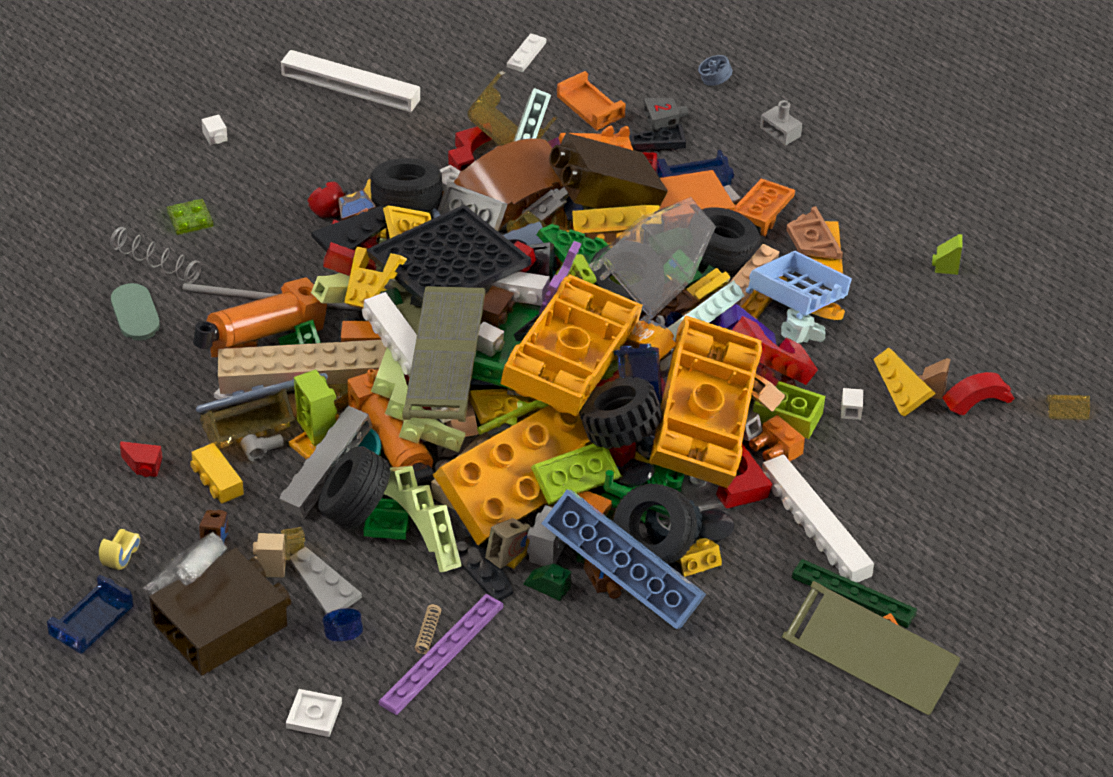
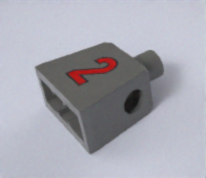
M673 98L644 99V114L653 132L660 131L662 127H667L668 129L675 128V125L679 124L681 117H688L687 106L677 107Z

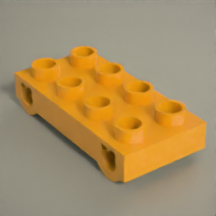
M570 274L565 276L547 307L520 345H516L504 366L501 384L514 389L521 396L532 397L549 404L558 412L577 416L638 324L643 305Z
M685 315L677 329L675 339L677 345L673 348L661 404L662 419L655 432L649 463L728 488L736 477L742 456L741 446L755 373L761 357L762 341Z
M548 405L441 466L433 476L477 545H480L489 540L492 526L511 518L520 521L548 504L531 469L534 464L593 443L587 437L579 413L577 416L570 413H561L556 411L551 405Z

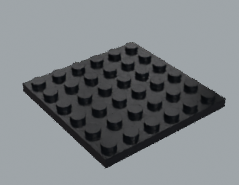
M462 205L366 249L368 257L383 270L391 253L407 258L403 265L399 264L395 270L397 275L394 279L422 304L425 287L484 288L532 265L529 256L466 205Z

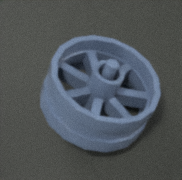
M724 55L711 56L705 59L698 68L703 83L710 86L725 82L730 78L733 71L728 58Z

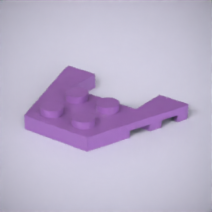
M574 241L570 247L557 275H554L548 286V292L544 297L545 300L542 303L539 314H542L556 294L560 283L568 275L581 247L580 243Z

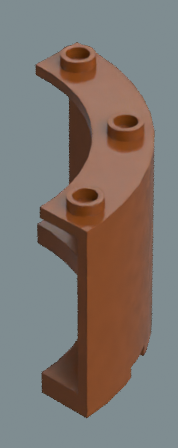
M536 138L517 140L495 147L494 150L483 155L465 170L461 171L454 181L458 186L508 204L499 230L517 215L515 211L521 207L526 206L528 208L550 190L556 188L561 190L564 187L549 163L551 146L546 140Z

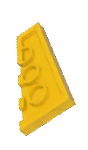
M887 348L873 359L902 416L908 415L936 394L890 348Z

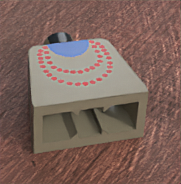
M514 518L492 526L485 558L500 569L506 566L525 550L530 526L522 524Z

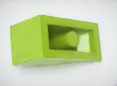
M961 234L937 247L936 255H932V266H935V273L958 275L962 252Z

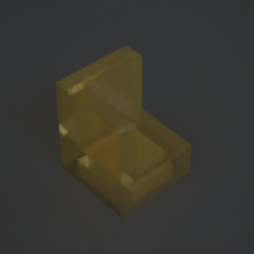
M302 527L281 530V534H284L286 560H290V554H295L304 548L305 534Z

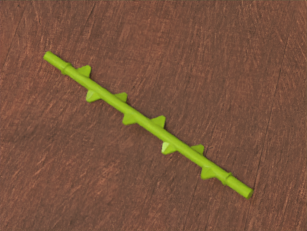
M638 353L628 356L623 361L613 360L612 366L608 367L601 379H609L615 371L620 368L624 369L630 365L634 358L642 357L643 355ZM519 400L517 401L518 409L499 418L495 417L494 420L477 427V431L481 435L494 428H500L505 423L513 426L517 424L518 417L538 408H545L549 404L539 400L531 403Z

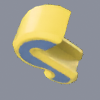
M120 529L113 541L103 539L99 548V559L102 565L116 570L125 568L131 554L136 552L139 547V534Z

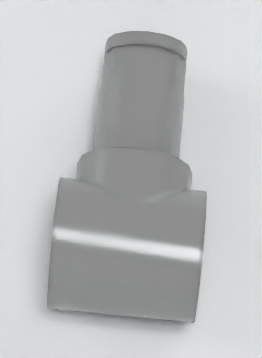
M251 434L245 436L240 443L250 461H254L257 458L262 459L267 451L284 446L281 434L269 438H257L256 435Z

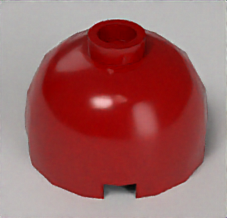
M333 181L326 183L327 187L323 189L317 188L307 200L312 212L321 218L337 217L340 215L338 199L345 195L340 185Z

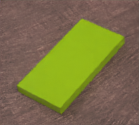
M595 444L545 460L531 467L548 505L558 502L567 489L580 494L604 485L607 470L614 472L613 481L622 477L609 449L603 446L598 447Z

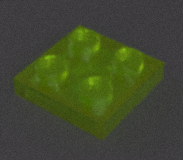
M203 198L166 207L177 235L214 227L213 220Z

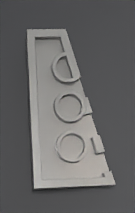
M306 546L289 557L291 565L306 583L308 590L314 595L317 603L323 608L329 620L362 598L360 591Z

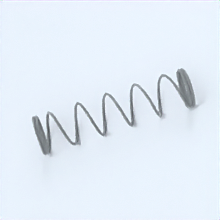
M124 227L117 228L111 236L110 247L113 250L119 249L122 254L132 252L135 260L142 261L143 259H137L134 256V250L139 245L141 236L137 235L134 239L132 251L124 253L120 250L119 239L124 231V237L120 243L123 246L127 238V230ZM121 230L117 241L118 247L114 248L113 241L115 235ZM139 237L138 244L134 248L135 241ZM155 241L151 242L147 249V254L145 257L147 258L148 265L153 268L161 265L162 270L165 274L173 273L166 272L163 269V263L166 261L170 253L169 248L165 249V251L163 252L161 264L153 266L149 263L148 257L152 254L155 248ZM154 243L153 249L148 255L150 246ZM168 250V254L163 261L164 254ZM182 254L176 263V275L179 280L191 284L193 283L192 280L198 278L201 264L197 260L192 261L185 270L184 279H181L177 274V270L181 267L185 258ZM183 256L182 262L178 267L179 260ZM197 263L196 270L190 277L195 273L196 275L188 282V272L192 265Z

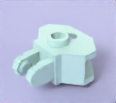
M788 309L787 322H783L781 326L782 336L797 343H807L809 339L821 342L825 339V327L815 323L813 317L808 314L804 315L802 319H798L796 315L799 313V310Z

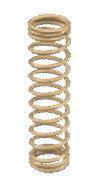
M432 604L427 607L424 622L415 645V650L418 653L422 652L418 650L420 649L418 646L427 648L423 654H426L430 649L434 631L436 630L435 627L441 614V608L437 605ZM431 609L437 610L438 613L431 612L430 610H431ZM433 617L435 618L434 620L437 621L435 622L433 620H427V618ZM432 621L434 622L433 624H435V626H433L432 624H426L425 622ZM431 625L433 626L432 628H434V630H432L431 628H425L424 626ZM423 629H430L429 631L433 632V634H431L430 632H424ZM422 633H424V634L429 633L428 635H430V636H432V637L430 638V637L425 636V635L423 636ZM421 637H428L427 639H430V642L424 639L421 640Z

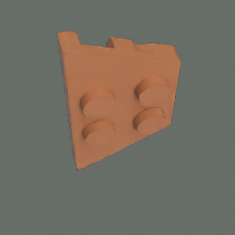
M816 206L812 207L811 212L807 215L802 214L797 220L787 224V232L799 253L808 256L842 259L843 253Z

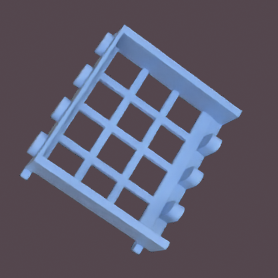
M793 251L753 269L749 275L750 282L746 288V293L751 294L754 289L796 311L799 310L796 317L802 319L804 315L806 316L847 296L852 278L797 251ZM797 272L802 276L796 277L792 273ZM784 275L792 279V281L786 282L779 277ZM809 278L817 283L812 285L804 280ZM800 283L808 288L801 289L794 286V284ZM824 285L832 289V291H829L827 289L822 290L819 287ZM812 290H814V291H816V292H818V293H820V294H822V295H821V296H818V295H816V294L813 295V294H811V293H809V292L812 291Z

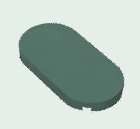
M130 283L121 285L112 292L111 304L122 334L127 338L131 337L133 340H146L153 337L160 328V322L148 289L140 284Z

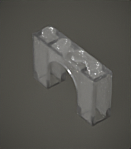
M213 532L177 554L144 589L152 595L178 579L185 586L189 585L227 547L219 536Z

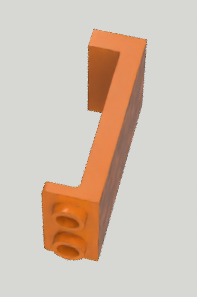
M586 71L557 84V97L595 130L625 117L626 104L622 100L616 103L612 102L588 81V73Z

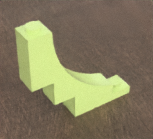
M413 466L390 468V478L384 494L396 500L411 516L421 532L429 552H435L439 571L445 572L461 567L447 505H434L429 485L417 486Z

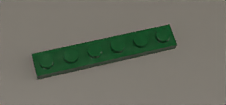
M801 559L792 572L793 579L809 586L815 581L881 617L891 613L897 624L908 628L916 616V608L804 559Z

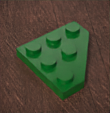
M554 224L540 229L536 234L543 243L551 242L554 244V254L562 263H564L574 241L581 244L577 254H582L589 266L595 254L608 245L601 238L595 237V239L585 237L584 233L571 229L567 232L559 229V226Z

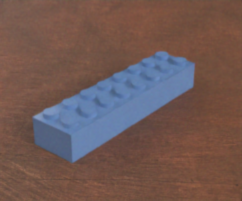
M567 489L541 523L676 629H680L706 596L702 590L572 490Z

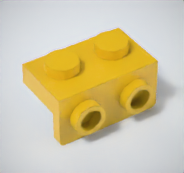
M707 538L697 540L696 543L690 546L689 551L676 561L681 566L682 575L687 577L722 565L719 545Z

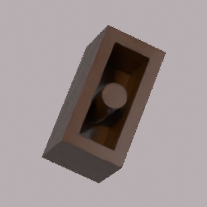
M492 285L484 298L480 325L486 322L499 328L501 324H505L508 314L512 313L515 309L514 293Z

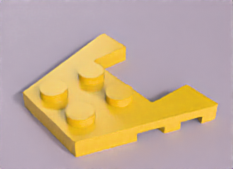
M357 247L344 303L364 309V300L379 295L381 291H385V285L389 279L395 278L397 275L395 270L399 264L403 265L407 258L391 253L383 272L365 269L370 259L367 248Z

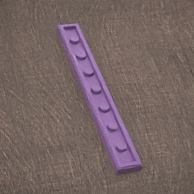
M485 594L379 700V705L397 715L503 608V603Z

